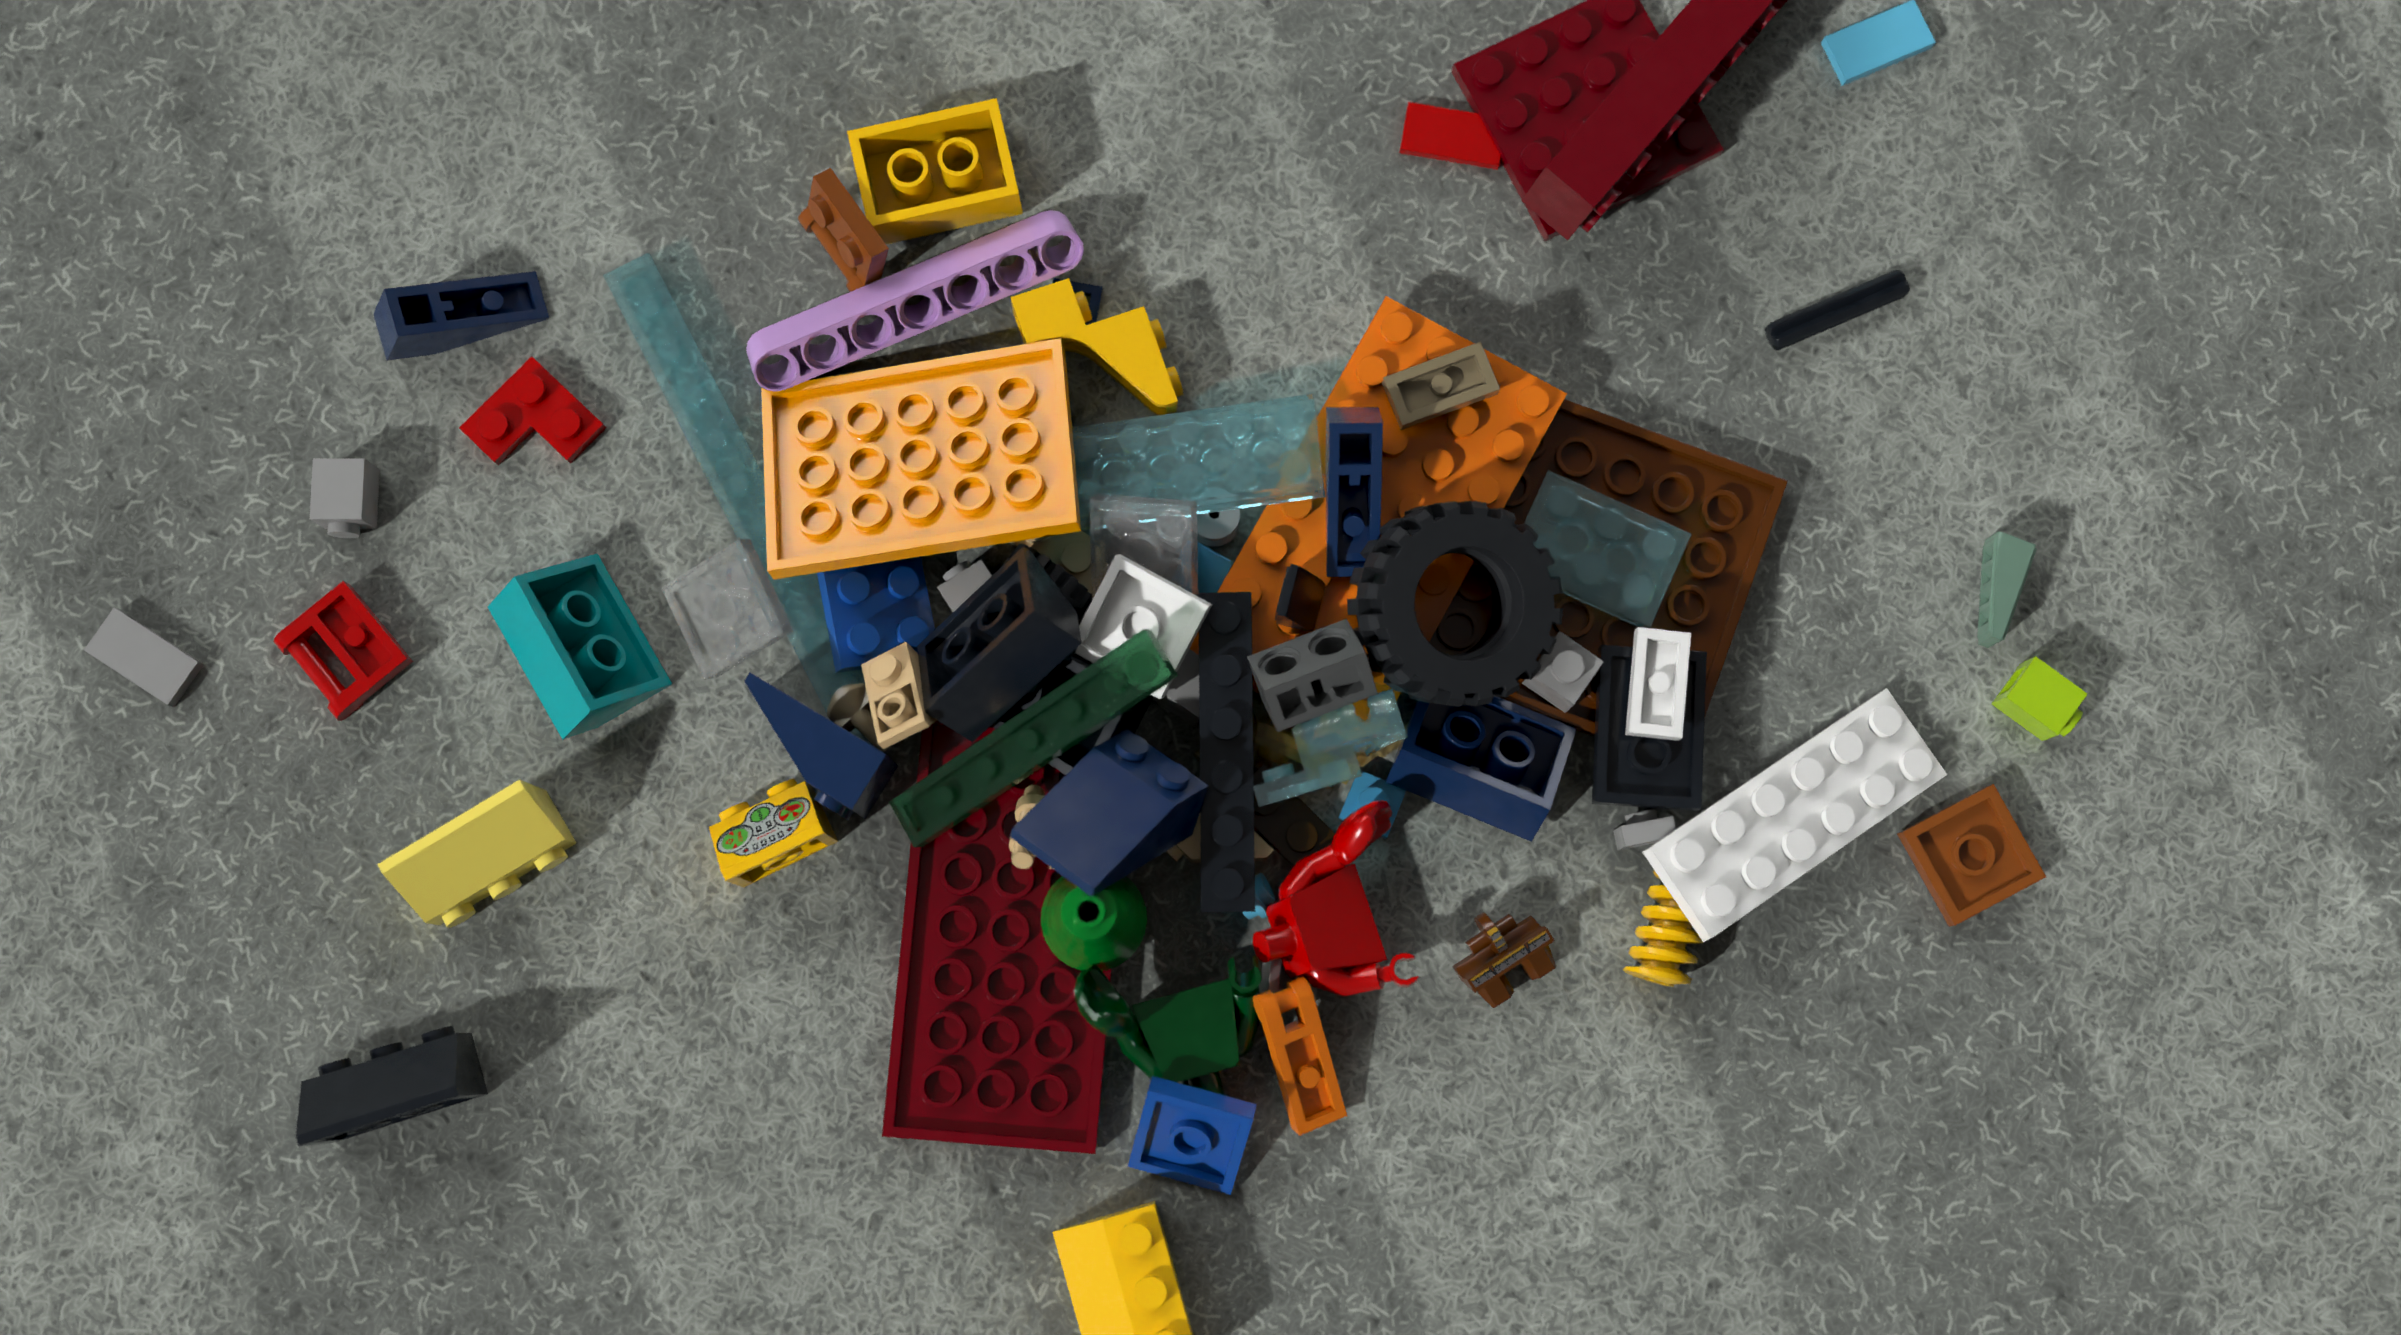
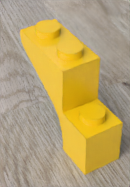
M1069 278L1011 297L1012 311L1024 344L1061 338L1065 351L1079 353L1090 358L1155 415L1167 416L1177 412V397L1184 395L1181 381L1175 366L1168 368L1165 366L1160 350L1167 348L1163 330L1158 319L1149 321L1144 306L1085 325V322L1092 320L1087 299L1083 291L1074 293Z

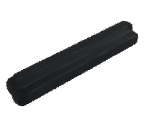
M1893 270L1770 322L1765 328L1766 338L1774 350H1781L1904 298L1910 291L1909 283L1901 270Z

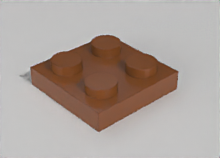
M1994 784L1980 789L1897 833L1949 927L1971 918L2046 878L2045 873Z

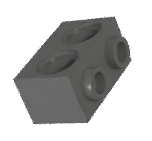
M1347 618L1247 656L1260 697L1277 732L1378 694L1366 652Z

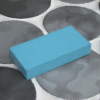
M1910 0L1829 34L1821 41L1822 47L1842 86L1927 51L1936 43L1915 0Z

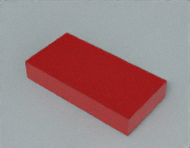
M1408 102L1399 153L1498 170L1501 154L1478 113Z

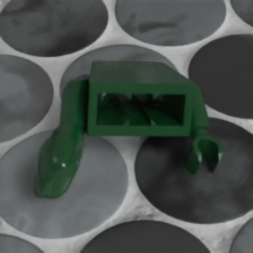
M1253 956L1254 967L1246 973L1236 971L1234 958H1230L1228 960L1229 979L1133 1004L1134 1014L1123 996L1114 988L1097 966H1091L1078 975L1074 993L1077 1006L1088 1023L1101 1033L1110 1037H1116L1123 1054L1149 1078L1155 1076L1173 1082L1188 1080L1191 1087L1225 1096L1219 1071L1239 1066V1058L1245 1056L1252 1049L1260 1023L1253 1005V995L1260 993L1259 984L1261 983L1262 975L1257 956Z

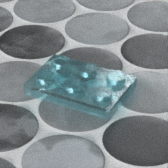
M1549 470L1524 521V524H1528L1538 534V539L1533 543L1536 548L1549 549L1555 563L1547 568L1550 577H1560L1564 594L1643 628L1651 627L1691 536V533Z

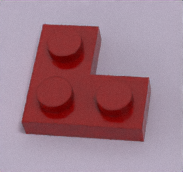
M532 356L459 427L498 466L534 430L571 464L607 428Z

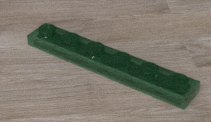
M1143 629L898 795L889 803L914 847H924L1179 675L1152 630Z

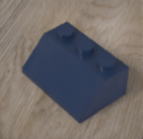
M1494 696L1489 704L1479 706L1462 705L1461 707L1427 703L1418 700L1398 747L1386 782L1532 842L1551 810L1577 729L1497 696Z

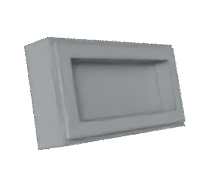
M115 607L84 649L85 652L172 707H175L204 666L202 662Z

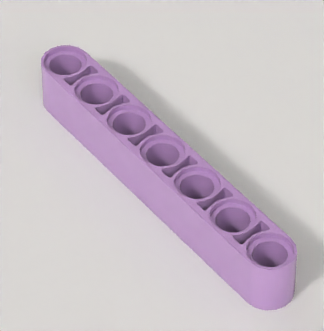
M1054 210L1038 213L760 329L748 340L746 348L754 378L762 388L768 391L777 392L791 388L1063 274L1076 267L1082 259L1084 252L1083 242L1066 215ZM1064 235V239L1060 244L1054 247H1046L1052 238ZM1018 255V258L1011 265L999 266L1006 257ZM971 275L967 283L960 286H952L958 277ZM925 295L918 304L905 305L906 301L912 296ZM878 315L875 321L870 324H857L864 316ZM819 335H830V338L823 344H810L812 339ZM777 354L783 356L782 359L777 363H762L767 357L771 355Z

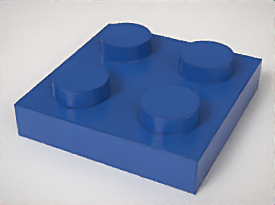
M921 557L817 573L836 673L862 670L861 664L904 642H907L918 653L917 646L935 630Z
M1152 1076L1128 1167L1231 1195L1257 1104Z

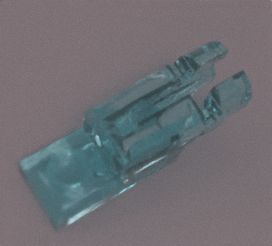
M1393 688L1368 697L1370 711L1367 720H1363L1361 716L1356 714V707L1352 703L1297 724L1292 729L1304 769L1295 772L1291 762L1262 771L1264 781L1253 786L1259 807L1361 777L1363 771L1358 753L1365 752L1366 757L1395 741L1407 738Z

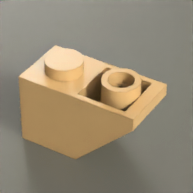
M907 642L861 664L877 743L882 749L929 727L937 721L924 712L918 653Z

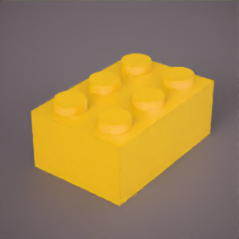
M997 98L847 131L865 215L885 244L1023 214Z

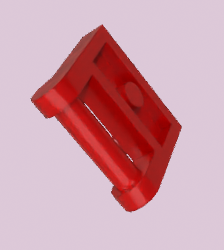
M345 581L338 584L281 630L273 641L284 655H292L330 702L327 708L338 721L349 717L363 705L364 701L413 662L353 587ZM314 632L321 636L356 679L347 688L343 686L307 642Z

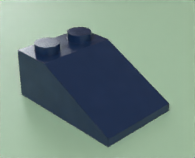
M749 672L744 680L745 684L805 781L819 790L814 800L848 821L854 812L866 819L898 768V765L887 754Z
M1127 729L1094 747L1012 828L1010 837L1093 897L1192 836L1209 785L1191 774L1184 766L1175 763L1152 747L1144 738L1135 735Z

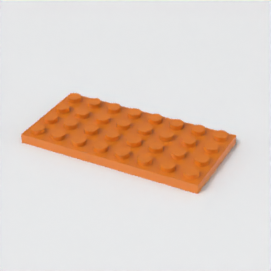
M1386 296L1217 591L1251 592L1252 655L1310 633L1276 624L1277 621L1274 620L1287 566L1290 567L1291 564L1302 567L1325 583V590L1313 631L1346 618L1352 629L1359 627L1357 615H1348L1347 599H1356L1358 586L1350 584L1351 577L1326 576V407H1379L1383 421L1381 528L1391 519L1404 517L1405 511L1436 503L1476 501L1486 503L1489 509L1504 508L1567 393L1484 349L1500 387L1498 395L1400 430L1382 385L1383 377L1475 343ZM1449 553L1437 557L1426 568L1419 580L1415 594V615L1419 628L1428 642L1431 640L1474 562L1466 555ZM1199 631L1189 648L1198 655ZM1362 646V647L1364 648L1366 654H1368V651H1367L1366 647H1365V646ZM1372 672L1378 694L1308 721L1367 754L1401 692L1395 691L1384 683L1385 675L1382 672ZM1252 673L1253 691H1255V692H1257V693L1259 694V691H1258V688H1257V685H1256V682H1255V679H1254V676H1253V673Z

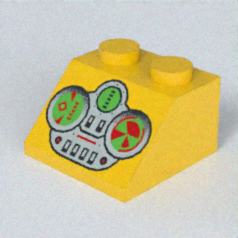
M796 779L786 780L767 790L768 799L752 807L749 806L748 802H742L719 814L721 822L710 826L709 831L720 871L725 881L744 888L838 842L822 805L814 800L816 793L813 786L806 781L797 784Z

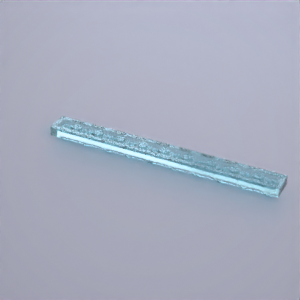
M648 252L603 276L827 713L831 697L839 688L848 684H865L862 670L835 672L816 574L773 580L768 573L764 473L659 269Z

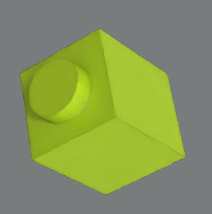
M2035 656L2019 664L1991 704L2041 741H2044L2059 734L2064 737L2076 726L2083 715V712L2078 707L2088 693Z

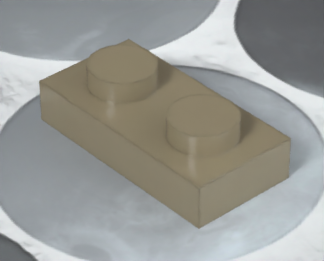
M1481 342L1383 377L1382 385L1400 430L1498 395L1500 391Z

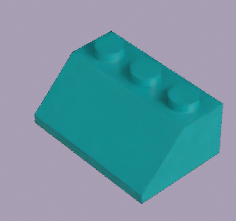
M598 553L514 576L488 606L489 611L562 740L598 728L672 685L671 680Z

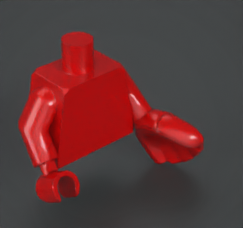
M1373 801L1352 812L1337 829L1331 845L1299 860L1279 886V901L1267 907L1266 914L1271 927L1257 931L1253 935L1254 951L1260 961L1267 963L1281 958L1286 974L1290 978L1306 977L1312 987L1340 996L1383 989L1384 983L1391 981L1400 987H1410L1419 980V976L1400 979L1395 974V967L1399 962L1416 959L1412 954L1400 953L1391 959L1389 966H1380V962L1388 959L1356 865H1349L1390 829L1391 822L1389 818L1392 817V811L1387 801Z

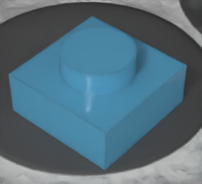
M1358 769L1338 819L1344 821L1352 812L1373 801L1382 800L1387 801L1391 806L1392 817L1389 819L1392 827L1406 790ZM1390 827V829H1389L1383 836H1381V837H1383V838L1386 839V838L1388 837V835H1389V832H1390V830H1391V827Z

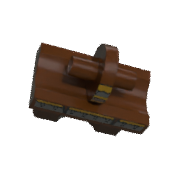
M1482 912L1474 918L1480 933L1465 942L1472 954L1452 966L1460 980L1474 993L1477 992L1494 1008L1511 998L1515 992L1504 974L1517 965H1521L1525 974L1531 980L1542 978L1556 968L1553 955L1548 946L1555 940L1548 928L1545 926L1541 927L1531 915L1518 924L1510 914L1493 923L1488 915Z

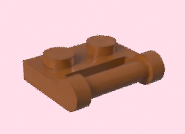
M831 168L813 176L808 207L800 213L798 221L806 232H813L841 270L848 280L846 287L849 292L880 280L889 250L888 246Z

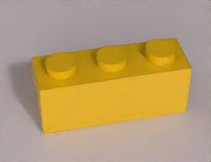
M1155 1201L1053 1231L1081 1335H1194Z

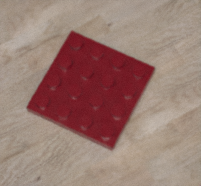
M1586 0L1453 64L1451 72L1473 112L1478 113L1501 154L1500 161L1521 199L1524 198L1548 163L1660 36L1640 0ZM1699 104L1674 131L1654 157L1643 167L1623 193L1617 197L1607 211L1723 153L1724 148ZM1525 205L1545 242L1560 235Z

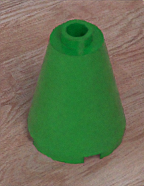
M1062 876L1048 891L1041 910L1042 933L1050 950L1066 965L1082 971L1087 970L1091 966H1097L1101 971H1106L1124 963L1132 957L1140 946L1147 925V912L1143 897L1136 885L1127 876L1093 897ZM1096 903L1100 910L1098 918L1089 923L1082 921L1079 918V913L1083 907Z

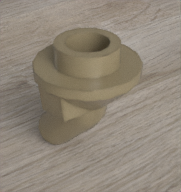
M848 684L839 688L831 697L827 708L829 720L848 732L856 727L875 748L882 752L889 749L891 746L882 749L877 743L865 684Z

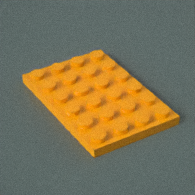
M1061 338L812 379L777 392L761 388L767 571L773 580L1081 531L1066 353Z

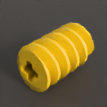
M1654 870L1653 874L1655 875V877L1661 880ZM1650 886L1647 894L1659 905L1644 906L1641 914L1653 925L1638 926L1635 929L1636 936L1644 941L1647 946H1632L1628 952L1641 965L1626 966L1623 968V971L1634 977L1663 986L1674 987V984H1691L1692 978L1681 971L1679 967L1680 964H1697L1698 958L1685 948L1687 944L1703 943L1697 932L1691 929V923L1666 886Z

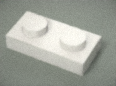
M1638 627L1634 630L1625 735L1676 741L1682 739L1691 633Z

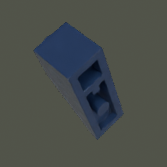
M536 271L387 288L383 290L373 313L386 361L438 354L549 319Z
M1326 407L1327 577H1351L1353 568L1363 567L1366 561L1360 553L1367 542L1380 538L1383 421L1379 407Z

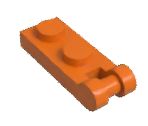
M1301 976L1288 981L1286 989L1276 993L1266 990L1253 995V1005L1263 1026L1292 1130L1300 1136L1346 1117L1347 1113L1315 998L1308 981ZM1295 1008L1298 1020L1284 1025L1281 1013Z

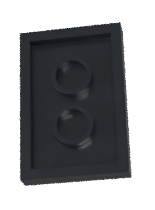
M1601 645L1598 648V658L1604 662L1597 671L1592 804L1692 811L1702 809L1707 651L1690 650L1682 739L1676 741L1625 735L1633 647Z

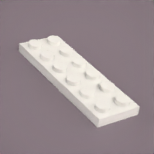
M1886 688L1642 853L1701 940L1705 942L1945 777L1947 773Z

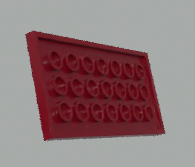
M938 720L922 730L882 1137L1096 1154L1106 1035L1090 1025L1077 1006L1074 988L1077 977L1082 970L1066 965L1054 955L1044 939L1041 928V910L1044 899L1052 885L1062 875L1054 869H1049V865L1037 856L1034 857L1033 863L1029 868H1017L1012 863V852L1009 849L1012 828L1018 823L1015 819L1016 804L1018 799L1024 795L1025 788L1030 785H1038L1044 789L1046 795L1066 775L994 728H988L974 742L966 739ZM1096 903L1086 905L1080 911L1079 918L1088 923L1095 921L1100 913L1099 906ZM1112 969L1102 971L1111 983Z

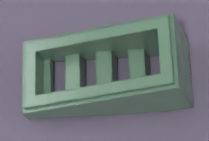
M1996 532L1985 540L1982 550L1977 632L1978 645L1989 648L2005 639L2037 550L2035 544L2004 532Z

